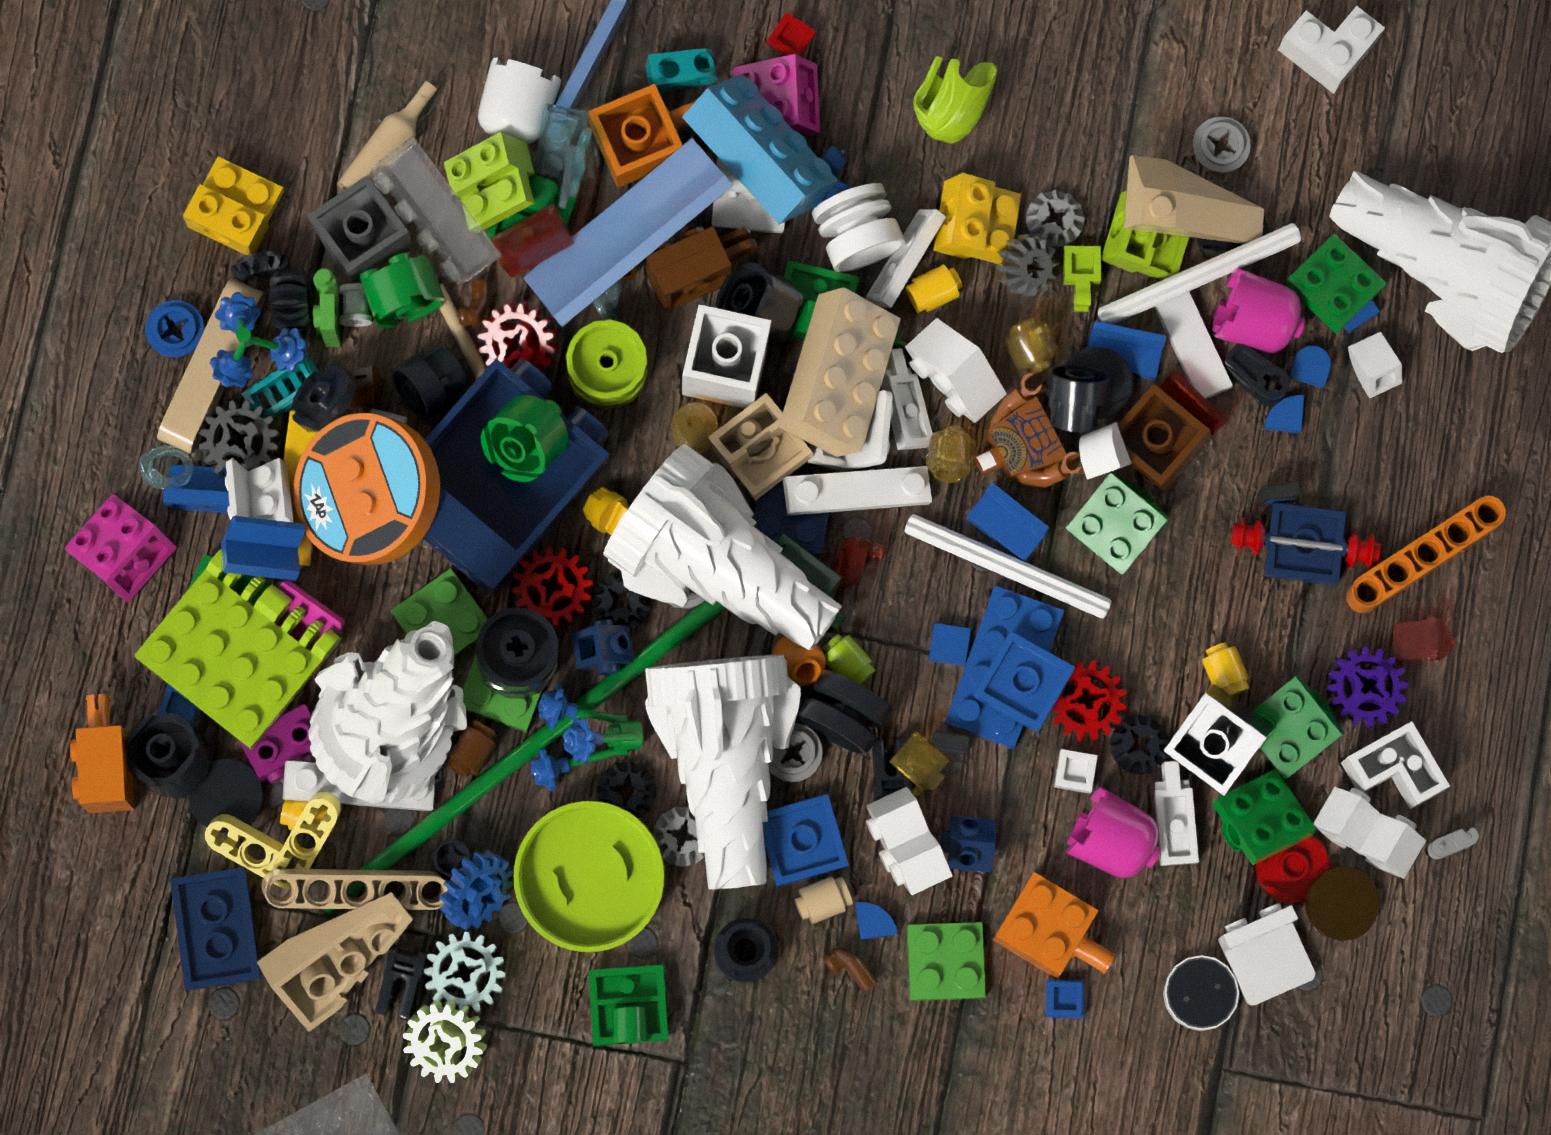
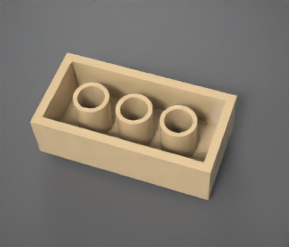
M844 287L819 294L779 427L835 457L861 452L901 318Z

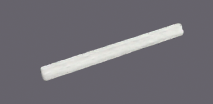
M1291 223L1100 307L1098 309L1099 319L1103 323L1112 325L1232 273L1236 268L1241 269L1298 244L1301 241L1300 231L1294 223Z
M912 514L909 517L905 526V532L908 535L1099 618H1104L1111 606L1109 598L916 514Z

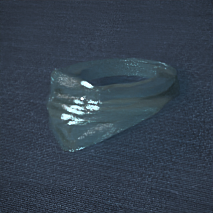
M617 283L613 284L593 301L596 310L603 320L618 322L619 293Z
M172 445L151 448L142 453L139 458L140 475L145 483L154 488H179L187 484L194 474L193 460L189 454ZM172 455L179 457L184 462L185 470L177 477H166L160 475L157 470L152 469V463L155 458Z

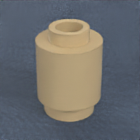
M831 876L799 889L800 897L794 899L802 920L809 918L812 924L845 912V907L853 904L850 892L842 876L836 879Z

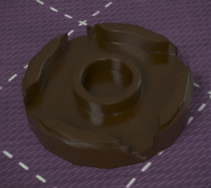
M1349 866L1329 867L1309 884L1305 896L1306 915L1322 936L1338 941L1354 940L1367 933L1376 921L1379 911L1378 891L1373 881L1361 870Z

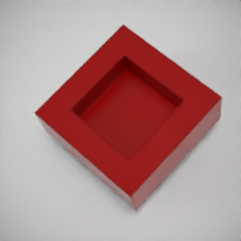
M786 12L766 40V45L782 56L792 54L802 56L815 38L816 31Z

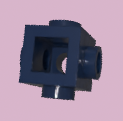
M600 620L591 623L589 628L572 633L577 669L598 670V675H611L619 673L620 666L634 662L629 626L614 625L613 620Z
M951 816L949 831L942 830L940 845L943 853H947L949 869L992 872L996 844V820L980 819L972 816Z

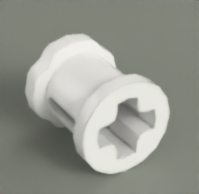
M361 283L341 285L339 293L343 295V315L339 317V323L350 327L371 325L372 316L369 315V304Z

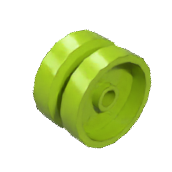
M613 320L594 321L581 328L570 341L566 354L569 384L576 396L588 406L602 410L618 409L634 401L643 390L648 374L646 347L638 333L629 326ZM607 361L613 362V365L609 368H604L600 365L602 363L606 366Z

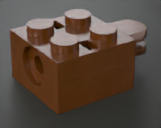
M713 226L705 230L703 227H697L685 233L683 240L672 245L670 242H664L646 257V275L664 313L720 289L726 277L731 274V262L753 253L758 248L754 239L747 240L752 235L748 226H743L721 237L717 236Z

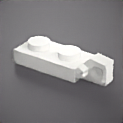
M902 348L892 349L881 386L882 390L889 391L893 395V415L890 421L897 449L927 448L929 444L930 446L934 444V439L930 440L933 434L918 375L912 374L910 368H907Z
M1178 761L1163 762L1161 765L1162 782H1155L1154 791L1156 824L1159 833L1158 847L1161 848L1159 854L1160 866L1195 864L1199 862L1193 790L1189 786V780H1180Z

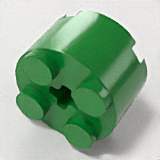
M401 253L388 260L390 265L382 269H370L360 275L363 291L376 325L379 328L398 326L396 319L408 318L409 323L419 320L442 307L441 301L445 302V297L433 265L427 255L411 258L409 253Z
M530 395L513 397L489 420L481 433V445L490 463L493 465L497 462L505 469L502 472L503 475L519 482H530L536 479L569 446L567 429L561 418V409L557 403L552 400L543 401Z

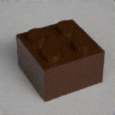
M1154 383L1117 425L1132 463L1130 466L1162 493L1168 490L1212 439L1208 427Z

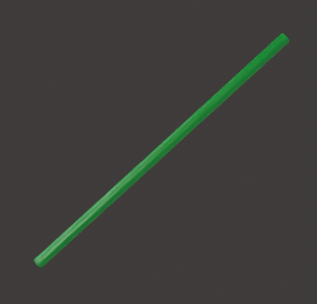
M705 600L634 655L633 663L620 666L619 673L607 676L574 703L579 708L595 710L726 607L717 601L714 605H711ZM577 715L575 716V718H580V719L585 718V717H582V716H577ZM564 716L553 730L549 729L548 724H545L359 870H389L535 757L541 748H546L562 736L565 730L571 727L574 718ZM359 880L352 881L347 886L346 895L353 898L365 889V883ZM325 909V910H326V912H327L329 915H331L332 913H334V912H335L336 910H338V909Z

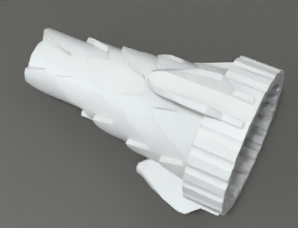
M1356 170L1353 171L1350 181L1342 189L1330 212L1329 217L1341 229L1379 249L1378 256L1402 267L1411 277L1425 284L1442 300L1429 302L1425 312L1431 314L1438 325L1462 347L1474 351L1488 346L1498 352L1509 353L1523 337L1551 287V222L1537 215H1533L1525 224L1501 216H1488L1472 208H1458L1432 195L1426 199L1400 185L1390 184L1387 186Z
M682 444L651 477L622 517L603 552L608 561L621 570L624 586L630 591L661 602L673 603L684 607L690 600L688 588H690L711 605H714L717 601L742 620L751 624H759L775 636L781 633L793 643L808 650L820 641L842 608L839 603L811 584L797 566L780 554L783 550L781 546L753 527L756 524V521L752 519L754 513L748 506L734 479L724 467L718 463H711L687 444Z
M433 621L426 627L410 631L403 640L397 639L393 645L387 646L380 658L374 663H363L359 653H345L335 658L334 664L320 671L315 678L316 683L322 690L318 696L320 699L310 719L311 727L308 730L309 740L311 741L310 750L312 756L316 758V765L320 771L324 772L326 779L331 784L338 786L339 790L348 796L373 804H382L383 802L395 803L401 799H409L415 796L418 791H422L429 785L446 760V756L451 748L452 742L450 738L453 732L466 729L467 716L466 706L463 703V690L456 685L451 686L453 680L452 669L454 668V648L451 632L447 625Z
M760 655L694 661L646 668L648 698L645 701L646 710L650 722L670 758H677L679 778L681 784H686L689 809L695 817L698 852L705 853L708 889L740 888L765 884L767 864L762 822H768L766 804L770 795L768 763L773 760V746L776 749L789 747V739L794 729L801 696L800 686L788 677L787 660L784 659V655Z

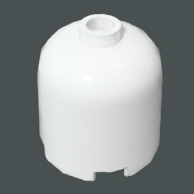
M493 58L478 109L477 118L479 124L486 133L492 136L503 132L526 141L527 144L533 143L541 137L545 130L562 80L555 75L551 76V80L540 77L542 69L522 62L508 59L507 65L503 66L500 63V59Z

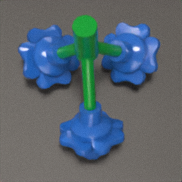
M239 292L233 293L231 298L223 297L220 308L215 312L216 319L220 320L219 326L221 330H231L234 332L239 344L236 350H219L216 354L217 357L210 359V365L213 368L212 377L215 380H219L225 387L234 385L245 387L247 380H251L254 374L250 369L251 360L248 357H244L243 353L245 348L252 344L269 348L271 351L270 358L275 361L279 371L287 369L293 372L297 365L306 358L307 341L301 337L300 330L296 328L292 330L283 328L280 335L272 341L253 336L250 330L254 329L255 320L260 316L261 312L258 307H255V298L244 297Z

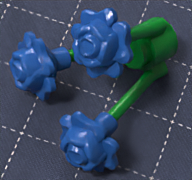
M557 684L553 691L542 694L538 706L539 716L546 719V723L551 730L555 728L564 716L574 718L571 727L565 730L563 734V746L567 752L573 755V758L567 760L564 757L555 760L553 756L547 754L545 748H541L538 751L539 758L531 760V774L536 785H545L549 791H554L559 774L569 772L571 767L612 756L627 755L628 750L640 749L643 743L642 725L639 720L628 721L626 714H609L579 708L576 703L567 702L561 685ZM575 716L612 722L613 725H608L606 734H601V732H594L590 728L586 718L580 719L575 718ZM602 743H607L609 747H613L592 753L595 747L601 746Z

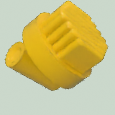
M601 487L600 490L598 489L589 495L583 512L594 528L602 533L612 535L630 505L617 492H611L607 488Z

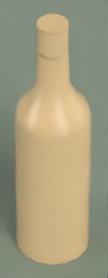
M425 81L404 109L384 118L337 182L343 191L367 175L377 189L381 186L415 139L418 116L437 91L431 83Z

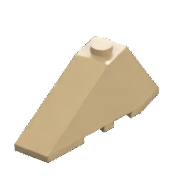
M1130 156L1124 229L1242 244L1262 237L1263 208L1166 159Z
M391 892L286 940L257 961L270 987L307 1031L310 1032L341 1009L347 1001L345 995L357 981L363 982L369 974L367 968L378 955L385 954L413 919Z

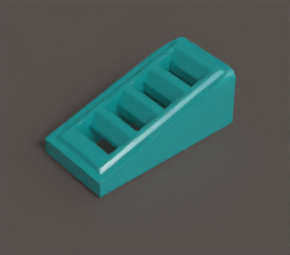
M306 356L305 360L300 362L293 372L287 369L284 371L276 370L241 394L246 401L251 403L252 412L261 406L265 410L262 419L270 416L275 418L291 409L293 398L303 383L298 373L302 371L305 378L314 372L320 373L313 360ZM288 378H290L296 389L293 393H291L285 382ZM277 386L283 397L281 401H278L271 387ZM262 392L271 405L267 410L258 397V394Z

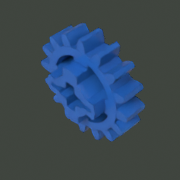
M487 850L484 855L478 851L475 852L472 861L464 858L462 860L463 867L460 870L453 868L451 871L453 876L443 884L448 890L441 894L439 899L444 902L440 910L446 914L445 917L455 926H460L464 930H468L471 925L476 929L479 928L483 919L490 922L492 920L491 913L494 910L501 912L503 909L502 903L511 896L506 892L508 888L514 885V881L509 878L514 873V870L508 866L509 863L500 855L494 854L490 850Z

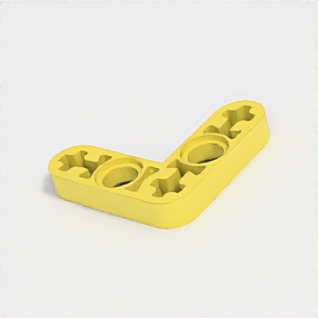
M319 792L314 794L305 806L285 844L276 841L228 814H220L210 822L206 828L205 840L213 850L263 878L272 870L285 869L293 855L300 859L294 869H310L340 816L341 804L338 798L331 793ZM323 804L328 807V810L318 826L312 823L318 813V808ZM222 827L229 830L225 840L218 836ZM306 832L312 835L315 839V847L311 849L301 847L296 839L297 834ZM240 836H243L245 839L238 849L235 845ZM250 844L261 845L266 851V857L261 860L252 858L247 852V846ZM281 879L274 882L275 885L281 888L290 889V883L286 880Z

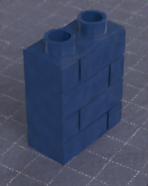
M495 358L425 439L438 466L440 498L433 522L422 539L492 598L518 569L521 561L526 560L549 531L552 530L575 501L608 464L610 455L601 447L610 436L609 431L590 413L576 406L567 418L561 413V418L565 423L568 433V448L533 481L519 482L509 479L502 474L505 469L497 462L493 465L490 463L481 445V433L489 420L515 396L530 395L545 401L544 398L554 388L553 384L544 374L522 358L518 360L511 370Z

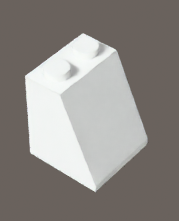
M698 305L682 375V395L744 409L755 402L763 371L771 320Z

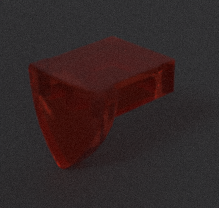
M858 537L844 539L841 543L836 572L844 577L839 587L850 588L860 585L866 556L884 558L886 547Z
M1428 616L1427 620L1393 624L1395 661L1441 660L1449 655L1454 647L1455 640L1450 630L1437 616Z

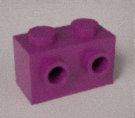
M305 704L280 716L252 750L239 741L262 783L269 780L271 784L283 780L286 761L316 762V758L312 756L310 750L311 741L309 740L308 732L311 727V714Z

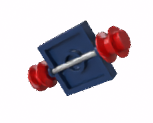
M1273 502L1268 531L1265 532L1261 519H1258L1255 525L1251 526L1246 524L1244 517H1241L1240 524L1233 523L1230 544L1237 546V553H1240L1243 547H1249L1253 555L1256 556L1262 550L1263 545L1267 547L1263 577L1337 586L1339 584L1341 556H1345V560L1350 568H1353L1356 562H1364L1366 570H1370L1371 564H1378L1380 556V542H1375L1374 534H1371L1366 541L1360 540L1358 532H1354L1347 542L1343 541L1346 512Z

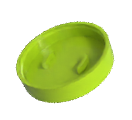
M581 801L561 806L549 812L528 831L519 847L515 860L514 889L523 915L541 936L569 950L599 952L626 943L642 931L651 921L663 896L665 865L662 852L655 837L639 818L629 811L610 803Z

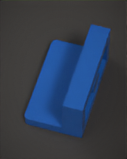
M1095 321L1090 331L1087 348H1108L1118 353L1126 361L1132 376L1155 381L1166 336Z
M172 465L170 467L169 486L164 487L163 503L167 509L228 513L227 508L230 506L229 492L225 485L227 471L225 470L219 476L214 472V467Z
M992 482L987 487L982 498L966 516L970 523L1013 557L1024 562L1046 537L1049 530L1046 524Z
M233 516L221 542L223 572L296 581L300 573L298 547L305 534V525Z

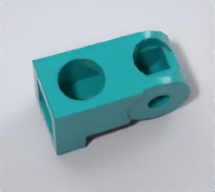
M710 49L649 54L645 65L649 86L655 84L660 95L666 94V91L706 86L718 80L713 53Z

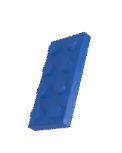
M995 585L944 725L1014 750L1023 725L974 698L973 694L1010 631L1049 652L1064 610Z

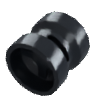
M458 840L442 842L434 853L435 867L438 873L447 880H450L453 876L451 872L453 868L460 870L463 867L462 860L464 858H467L469 861L473 859L468 847Z

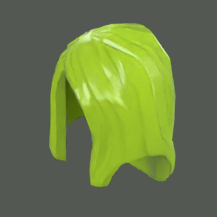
M936 56L925 81L916 92L913 101L914 111L919 124L932 139L953 144L969 135L979 121L993 89L998 73V66L995 63H979L969 71L966 77L961 78L959 74L960 61L958 59H950L944 79L937 75L943 58Z

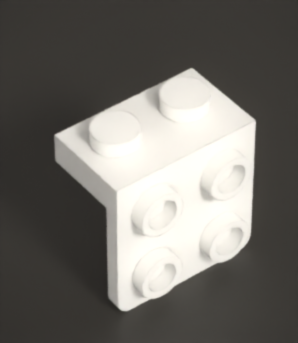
M885 390L878 392L861 452L835 457L810 444L809 448L813 452L814 457L808 460V463L840 471L883 464L890 449L889 430L890 420L893 415L892 393Z
M1280 903L1270 906L1259 912L1261 919L1250 924L1247 923L1246 918L1225 926L1227 934L1218 939L1230 968L1237 979L1244 999L1251 1006L1303 985L1315 977L1314 968L1293 924L1298 917L1292 905L1284 909L1281 908Z

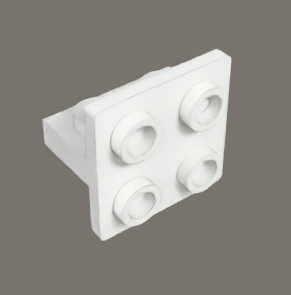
M717 158V167L725 174L733 186L713 202L712 226L714 228L731 230L748 226L750 231L783 233L785 222L779 225L727 166Z
M277 458L251 471L244 469L234 459L226 461L227 476L225 477V485L229 492L230 506H228L227 512L230 520L233 516L293 522L288 466L282 459Z

